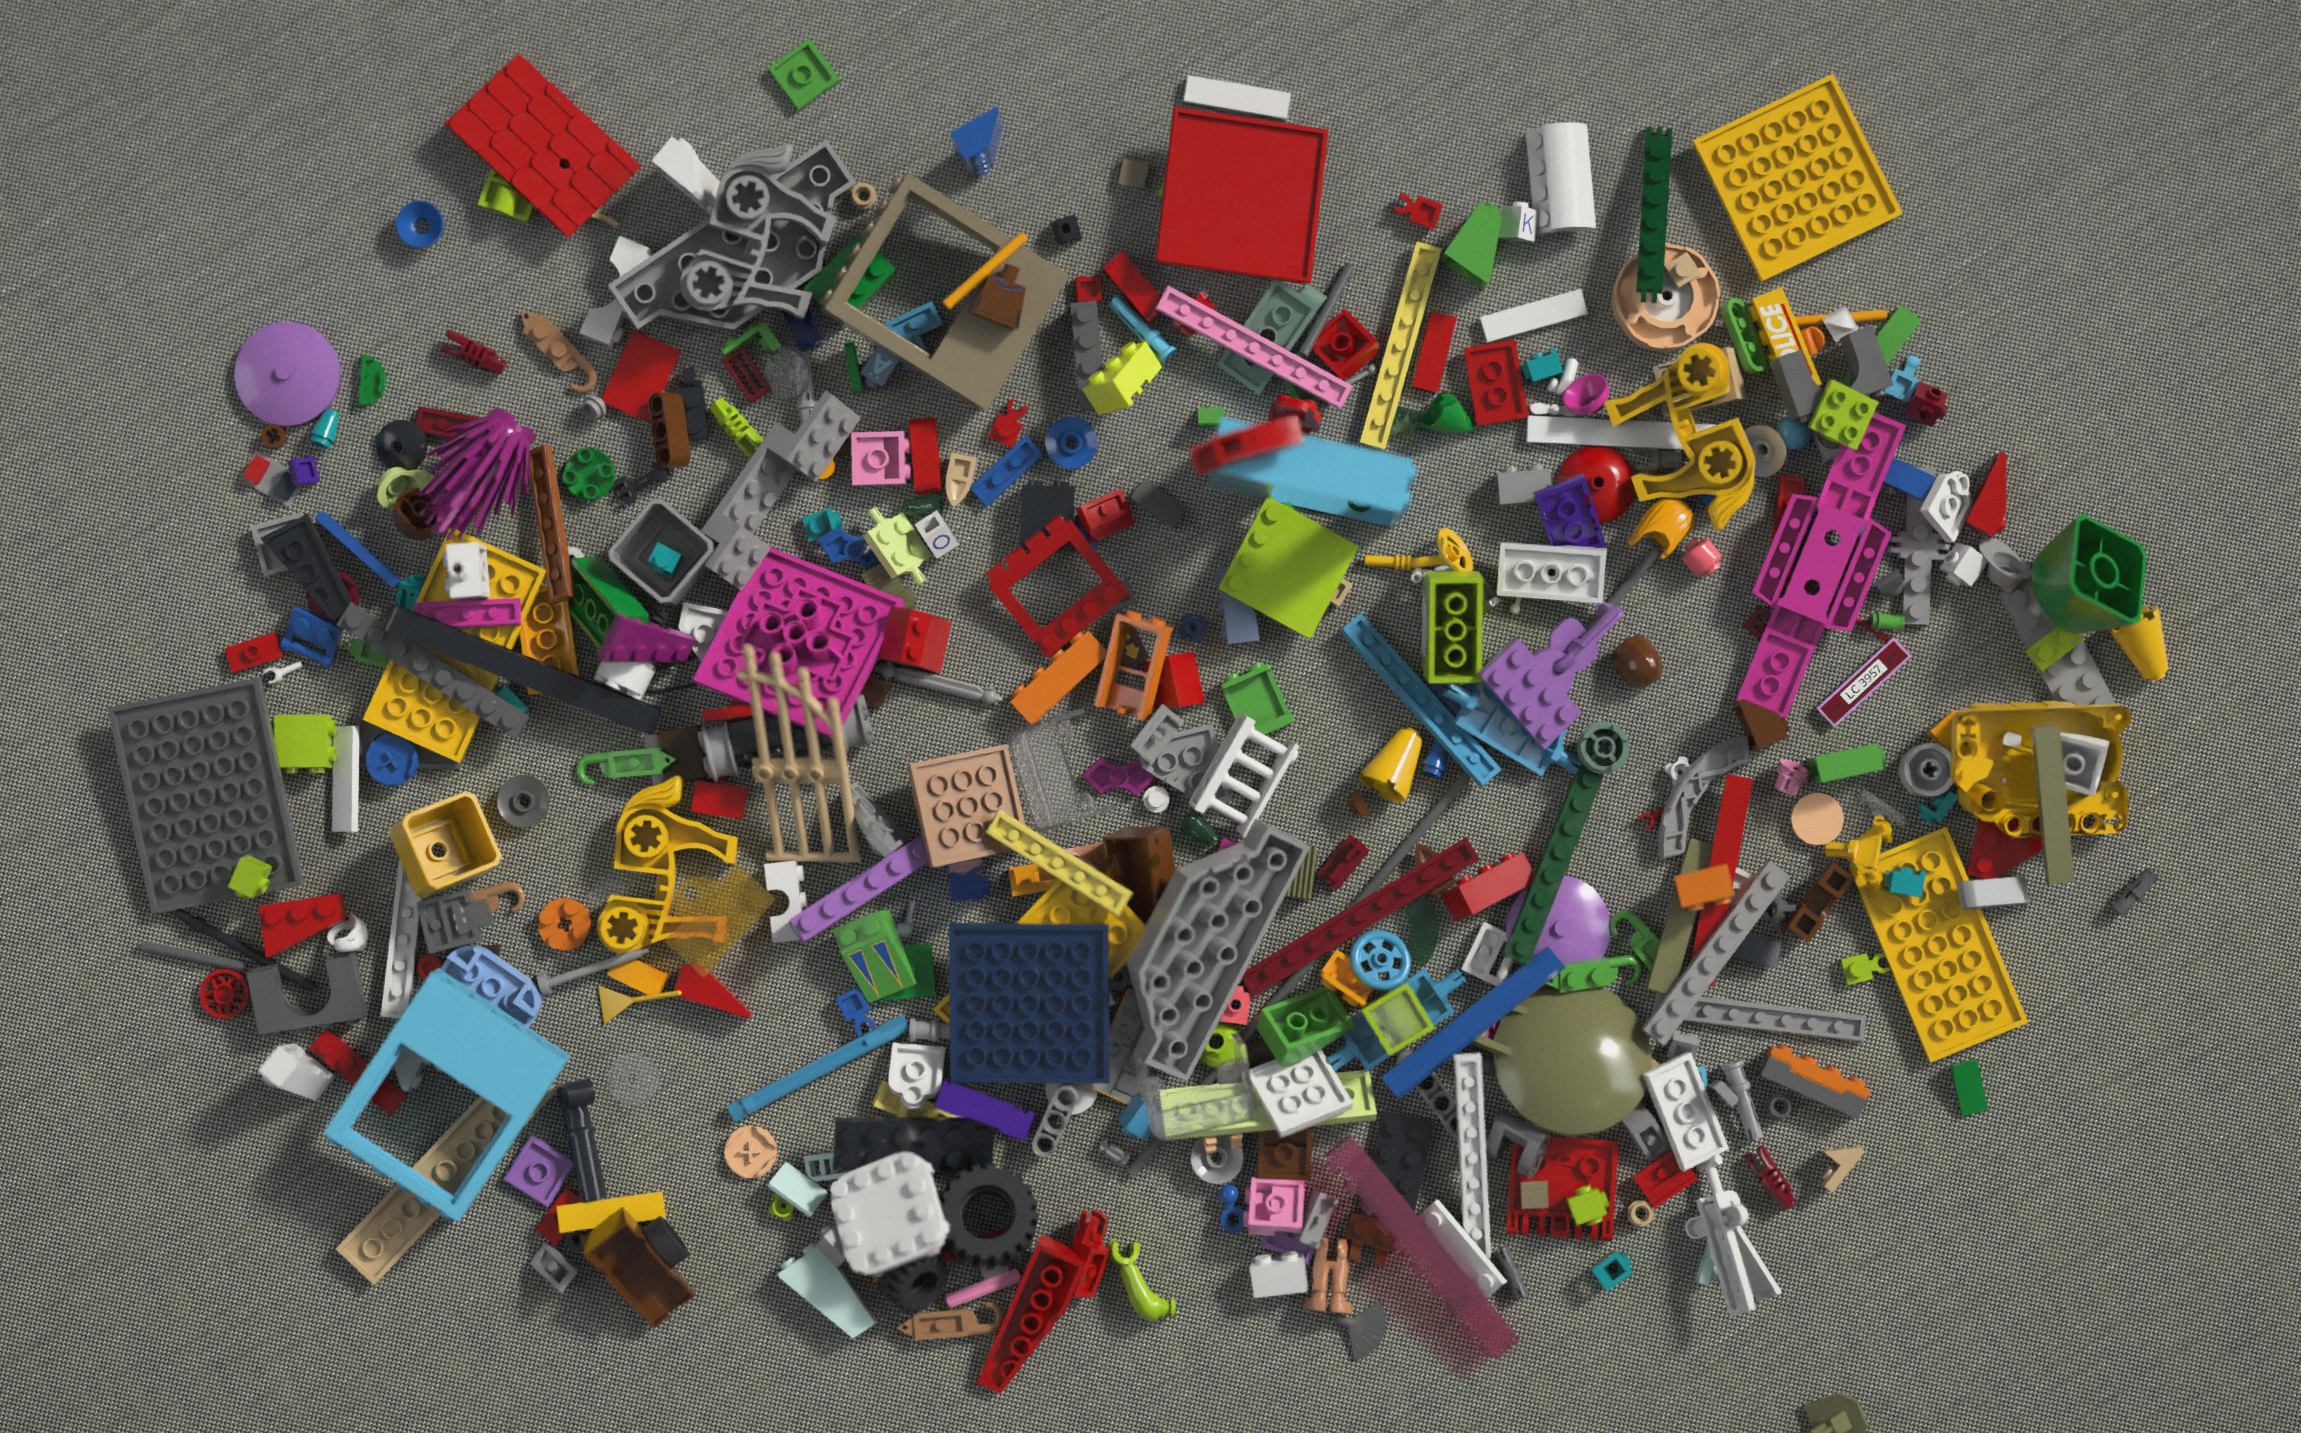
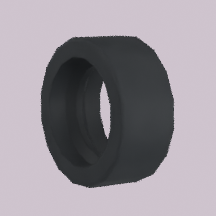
M662 1216L657 1217L643 1228L652 1246L672 1268L690 1255L682 1239Z

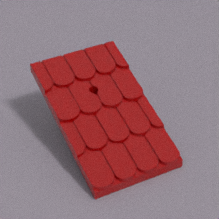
M516 54L443 123L444 126L566 238L570 237L642 167L613 138H610L520 54ZM560 161L564 164L563 168L560 167Z

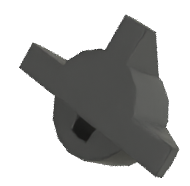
M1780 890L1763 915L1772 923L1777 933H1784L1783 921L1788 918L1790 912H1796V905H1788L1782 899V892Z

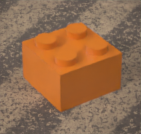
M1727 864L1674 876L1682 908L1688 907V912L1704 909L1703 903L1714 901L1715 906L1729 903V897L1734 896Z

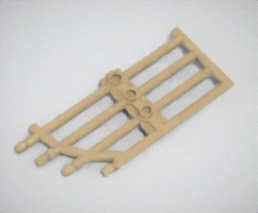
M751 645L744 646L743 655L746 670H738V679L748 681L759 757L752 758L753 777H755V783L764 784L774 850H767L766 860L861 863L837 699L830 698L828 700V710L830 711L828 713L812 696L810 681H808L809 674L805 667L798 669V680L800 682L799 687L783 678L782 666H780L781 658L778 653L775 652L770 655L772 675L757 672L754 650ZM759 683L774 686L785 758H770ZM786 693L802 701L810 758L795 757ZM815 715L832 731L836 759L821 758ZM774 783H789L799 851L784 850ZM800 784H814L824 851L809 850ZM825 784H839L849 852H835Z

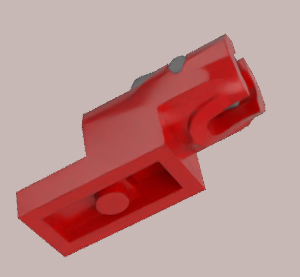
M1082 1209L1078 1223L1071 1236L1072 1244L1070 1249L1087 1263L1073 1293V1297H1094L1111 1251L1102 1243L1107 1229L1108 1217L1098 1210L1092 1209L1087 1211Z

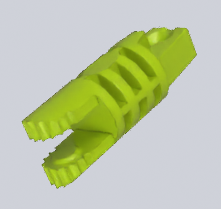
M723 398L716 400L709 409L717 418L719 425L725 428V432L735 440L734 442L751 459L756 452L755 448L760 446L763 438L752 426H749L748 421L739 414L740 412L733 405L730 406Z

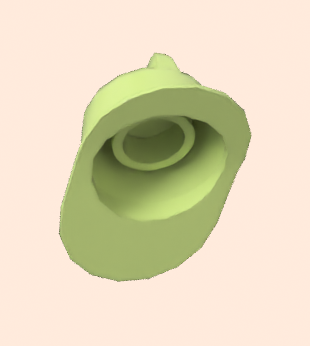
M401 467L388 469L381 478L377 479L378 502L387 509H393L399 494L405 489L419 487V491H422L435 476L426 470L408 471Z

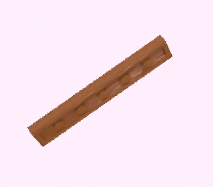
M545 444L530 450V482L544 569L547 570L545 576L549 601L552 604H557L572 599L576 595L552 446Z

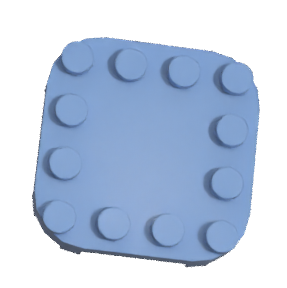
M468 944L454 950L441 967L442 971L528 1028L539 1014L543 995L538 986L529 977L482 946Z

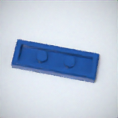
M1026 435L970 486L969 490L988 508L1041 459L1044 453Z

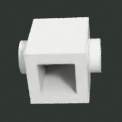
M1956 543L1953 549L1945 556L1944 563L1940 569L1947 574L1946 579L1954 585L1960 586V584L1972 586L1981 576V571L1988 561L1971 546Z

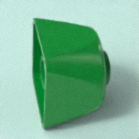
M2085 514L2079 515L2036 556L2032 567V584L2036 599L2051 621L2060 628L2072 633H2087L2138 623L2141 620L2147 554L2140 543Z

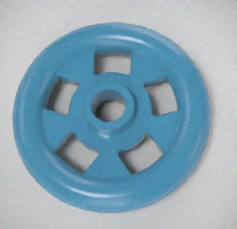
M1373 930L1362 934L1352 945L1349 957L1350 967L1355 977L1364 986L1376 991H1388L1400 986L1408 977L1411 968L1410 953L1404 942L1396 935L1383 930ZM1383 941L1393 946L1391 952L1381 947ZM1368 943L1374 947L1369 954L1363 950L1364 946ZM1377 956H1382L1385 959V963H1380ZM1393 958L1400 959V969L1392 967L1394 963ZM1367 961L1371 969L1367 973H1365L1361 966V963ZM1378 973H1388L1389 980H1379Z

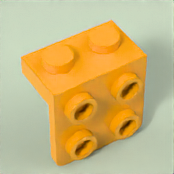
M1337 949L1318 974L1323 978L1320 982L1333 992L1338 988L1345 993L1342 998L1354 1007H1357L1358 1004L1364 1006L1366 1004L1365 1000L1373 990L1358 981L1351 970L1349 957Z

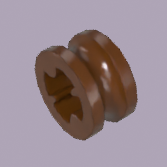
M271 424L262 430L261 439L266 446L278 449L286 443L287 433L282 427ZM278 430L277 434L280 436V440H274L273 444L270 443L271 438L268 437V434Z

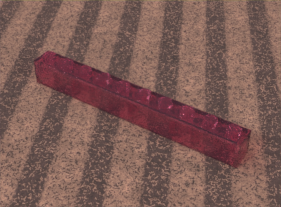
M1350 1134L1346 1135L1324 1154L1329 1159L1325 1163L1334 1175L1340 1173L1345 1181L1342 1184L1352 1196L1355 1193L1358 1194L1362 1199L1359 1203L1368 1216L1373 1213L1379 1220L1376 1223L1377 1227L1385 1236L1390 1233L1396 1240L1392 1245L1402 1257L1405 1254L1410 1257L1413 1262L1409 1265L1419 1277L1424 1274L1430 1281L1426 1286L1435 1297L1441 1295L1446 1301L1443 1304L1444 1308L1452 1317L1458 1315L1463 1321L1459 1326L1469 1338L1474 1335L1480 1343L1476 1346L1486 1358L1491 1355L1497 1360L1520 1341Z

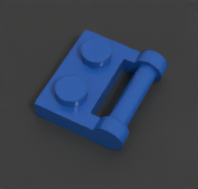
M296 606L292 610L280 649L285 652L290 650L321 664V667L329 670L334 662L344 629L339 627L335 621ZM295 636L326 648V653H321L295 642Z

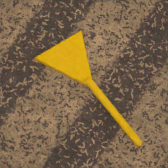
M598 986L604 1025L632 1003L681 995V991L678 990L631 998L608 988Z

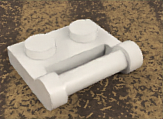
M1483 922L1461 970L1496 987L1507 978L1514 961L1504 957L1496 976L1490 975L1489 972L1503 942H1507L1506 932Z

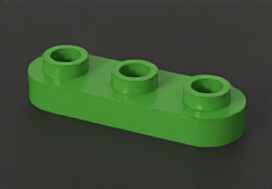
M1732 298L1724 302L1721 306V315L1742 368L1751 375L1765 370L1767 358L1745 304L1738 298Z

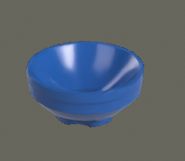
M416 200L407 203L399 211L396 218V230L403 242L409 246L427 248L434 245L441 238L444 231V219L440 210L435 205L427 201ZM422 219L428 220L430 223V230L425 234H419L415 229L416 223Z

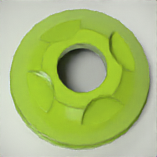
M1219 1021L1211 1037L1213 1035H1221L1224 1038L1223 1046L1219 1049H1212L1208 1041L1199 1058L1203 1064L1214 1069L1226 1068L1233 1064L1240 1056L1243 1046L1238 1030L1230 1023Z

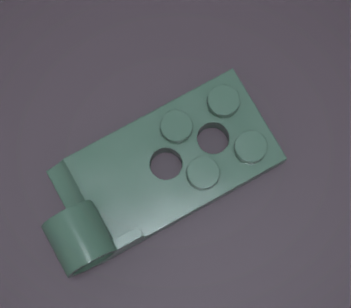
M1274 280L1243 326L1260 336L1265 329L1273 330L1276 336L1273 343L1290 352L1303 331L1306 330L1325 303L1327 296L1311 285H1303L1297 293L1283 282ZM1229 349L1226 350L1217 363L1218 367L1259 395L1274 375L1258 365L1250 366L1245 358Z

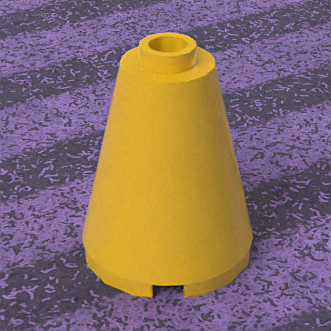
M2152 605L2153 610H2148L2147 606H2142L2141 620L2138 623L2111 628L2109 632L2142 677L2150 679V681H2157L2165 677V672L2169 669L2160 611L2156 605Z
M1410 727L1399 729L1363 769L1359 776L1360 782L1370 791L1372 787L1380 791L1378 795L1384 799L1396 803L1405 802L1408 798L1423 742L1420 738V733Z

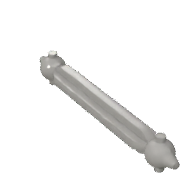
M889 660L883 664L875 665V669L881 673L884 680L894 676L901 682L974 701L982 699L986 707H990V704L995 702H1002V697L997 695L992 686L989 689L983 690L977 685L905 666L895 667L892 661Z

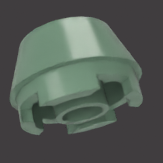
M1601 721L1593 723L1583 730L1578 739L1577 752L1586 768L1598 774H1609L1619 770L1625 764L1629 756L1630 744L1627 735L1619 726L1611 722Z

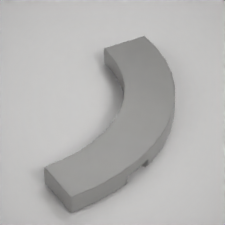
M1741 735L1731 738L1709 749L1697 758L1679 778L1671 791L1661 817L1658 836V857L1663 859L1686 853V836L1690 821L1688 818L1694 804H1697L1702 794L1709 787L1708 784L1714 778L1734 767L1750 762L1747 736Z

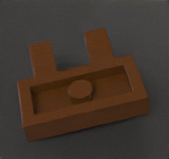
M1351 1212L1344 1237L1352 1240L1348 1258L1359 1261L1363 1243L1377 1246L1373 1265L1384 1268L1388 1250L1395 1252L1397 1250L1403 1226Z

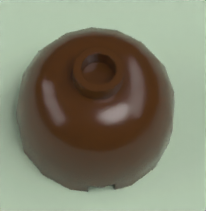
M413 487L405 489L399 494L393 508V521L402 535L412 540L422 541L436 535L432 534L430 530L436 523L439 515H436L430 524H424L431 515V509L435 504L424 515H419L436 493H425L423 496H418L421 492L419 491L420 488Z

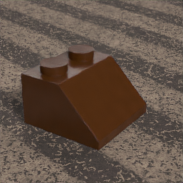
M1745 699L1731 703L1744 735L1748 737V744L1752 752L1789 738L1787 732L1790 731L1788 723L1784 717L1780 718L1777 712Z

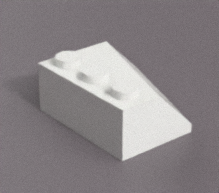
M672 136L653 158L652 162L663 177L711 215L720 181L698 159L699 157L688 142L683 138L677 141Z

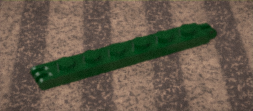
M1646 126L1636 293H1641L1642 303H1646L1647 293H1652L1651 303H1657V294H1663L1673 128L1667 127L1666 137L1662 136V127H1657L1656 136H1651L1652 126Z

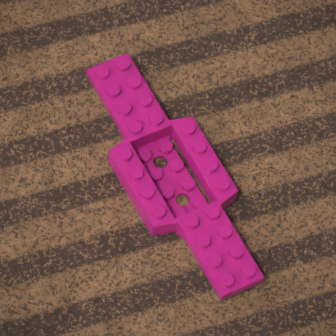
M1874 413L1857 450H1852L1840 444L1819 497L1791 494L1751 593L1771 606L1773 610L1736 698L1737 701L1745 699L1777 712L1780 718L1784 717L1786 719L1823 629L1852 631L1892 534L1872 520L1870 515L1906 425ZM1817 507L1818 514L1815 518V521L1806 540L1800 558L1797 562L1791 580L1788 584L1784 597L1778 599L1785 584V581L1787 579V576L1789 574V571L1792 567L1798 549L1801 545L1807 527L1810 523L1814 510ZM1862 527H1864L1863 530H1862V533H1861V535H1860V538H1859V540H1858V543H1857V545H1856V547H1855V550H1854V552H1853V555H1852V557H1851V560H1850V562H1849V565H1848V567H1847V569H1846V572H1845V574H1844V577H1843V579H1842V582H1841V584H1840V586H1839V589H1838V591H1837V594H1836V596H1835V599H1834V601H1833V604H1832V606H1831V608H1830V611H1829V613H1828V616H1826V612H1827L1828 607H1829V605H1830V602H1831V600H1832V598H1833V595H1834V593H1835V590H1836V588H1837V585H1838V583H1839V580H1840V578H1841V576H1842V573H1843V571H1844V568H1845V566H1846V563H1847V561H1848V558H1849V556H1850V554H1851V551H1852V549H1853V546H1854V544H1855V541H1856V539H1857V537H1858V534H1859V532H1860V529H1861ZM1830 530L1838 532L1840 536V541L1835 546L1826 544L1824 540L1825 534ZM1813 579L1819 583L1820 590L1817 594L1809 595L1805 592L1804 585L1808 580Z

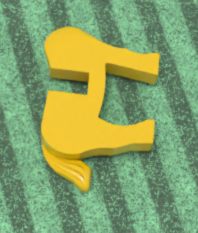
M1698 343L1688 347L1665 373L1652 384L1639 388L1628 397L1614 398L1604 403L1612 426L1615 427L1658 403L1667 401L1675 433L1690 461L1680 470L1670 474L1651 475L1639 473L1633 475L1631 479L1639 501L1659 497L1684 498L1697 494L1717 495L1708 505V514L1713 528L1716 531H1721L1730 518L1747 502L1754 486L1756 461L1738 417L1701 431L1697 430L1690 407L1729 393L1730 375L1729 361L1724 352L1712 344Z
M676 775L663 783L644 788L636 793L625 805L619 819L616 831L614 869L658 874L654 900L610 895L598 919L597 932L604 946L613 952L626 953L667 938L688 939L692 937H705L723 943L726 940L729 916H669L676 884L675 852L699 848L712 852L726 863L736 864L739 841L738 837L718 833L700 822L684 819L667 809L679 803L681 799L683 778L680 775Z

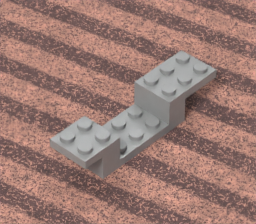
M825 390L796 434L776 422L701 530L719 544L705 566L742 591L771 549L769 545L754 535L758 526L796 471H799L815 482L818 481L861 417Z

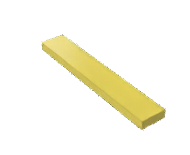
M998 810L985 832L1117 916H1120L1133 894L1128 889L1002 810Z

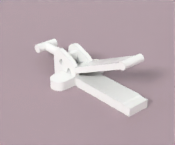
M1716 1154L1696 1165L1699 1171L1706 1169L1713 1194L1696 1200L1700 1216L1689 1219L1686 1222L1685 1231L1691 1239L1707 1237L1729 1315L1733 1316L1756 1309L1752 1292L1757 1300H1762L1779 1295L1781 1289L1740 1227L1747 1222L1748 1212L1740 1204L1739 1196L1732 1190L1725 1192L1722 1190L1716 1169L1717 1165L1722 1164V1157Z

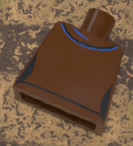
M1005 263L1000 277L992 274L988 275L967 313L1011 330H1018L1026 287L1015 283L1020 269Z

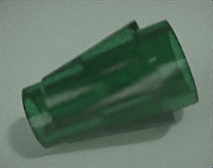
M931 493L904 501L903 510L905 517L925 518L936 510L942 516L943 501L941 495Z
M1194 810L1190 811L1179 825L1183 828V833L1209 848L1219 838V835L1216 834L1200 812L1196 813Z

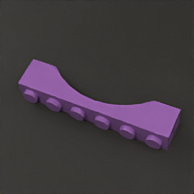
M922 835L791 918L788 923L802 945L875 896L927 865L928 859Z

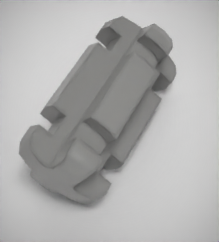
M1104 1140L1098 1148L1100 1153H1105L1104 1156L1115 1163L1119 1162L1121 1167H1124L1130 1159L1128 1153L1124 1154V1150L1113 1143L1109 1144L1108 1140Z

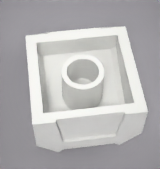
M2060 732L2066 789L2094 796L2101 778L2109 741Z

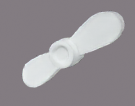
M1534 403L1530 406V411L1533 414L1549 413L1552 416L1558 414L1567 417L1576 416L1566 406H1559L1557 404L1549 406L1542 403Z

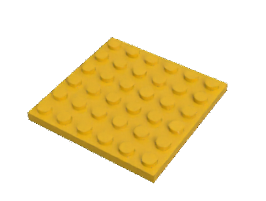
M1834 74L1692 141L1761 282L1903 214Z

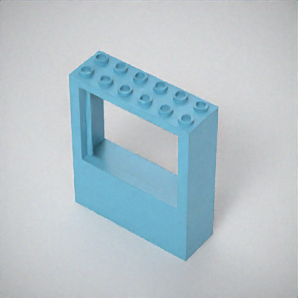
M1222 417L1218 436L1256 424ZM1302 435L1303 444L1256 460L1248 459L1212 471L1209 474L1208 487L1262 499L1269 496L1280 503L1290 501L1291 505L1393 527L1395 522L1401 520V517H1403L1408 508L1411 494L1407 493L1414 481L1416 467L1412 466L1413 459ZM1348 501L1354 502L1358 507L1365 505L1372 507L1365 512H1356L1350 508Z
M437 968L431 972L324 1131V1134L329 1136L327 1140L334 1146L339 1148L344 1146L350 1150V1156L357 1161L363 1163L365 1160L373 1165L372 1170L382 1177L388 1175L394 1179V1184L405 1192L411 1190L417 1194V1200L428 1207L433 1205L441 1210L439 1214L451 1222L455 1219L459 1222L546 1095L571 1055ZM405 1046L509 1113L454 1196L350 1129Z

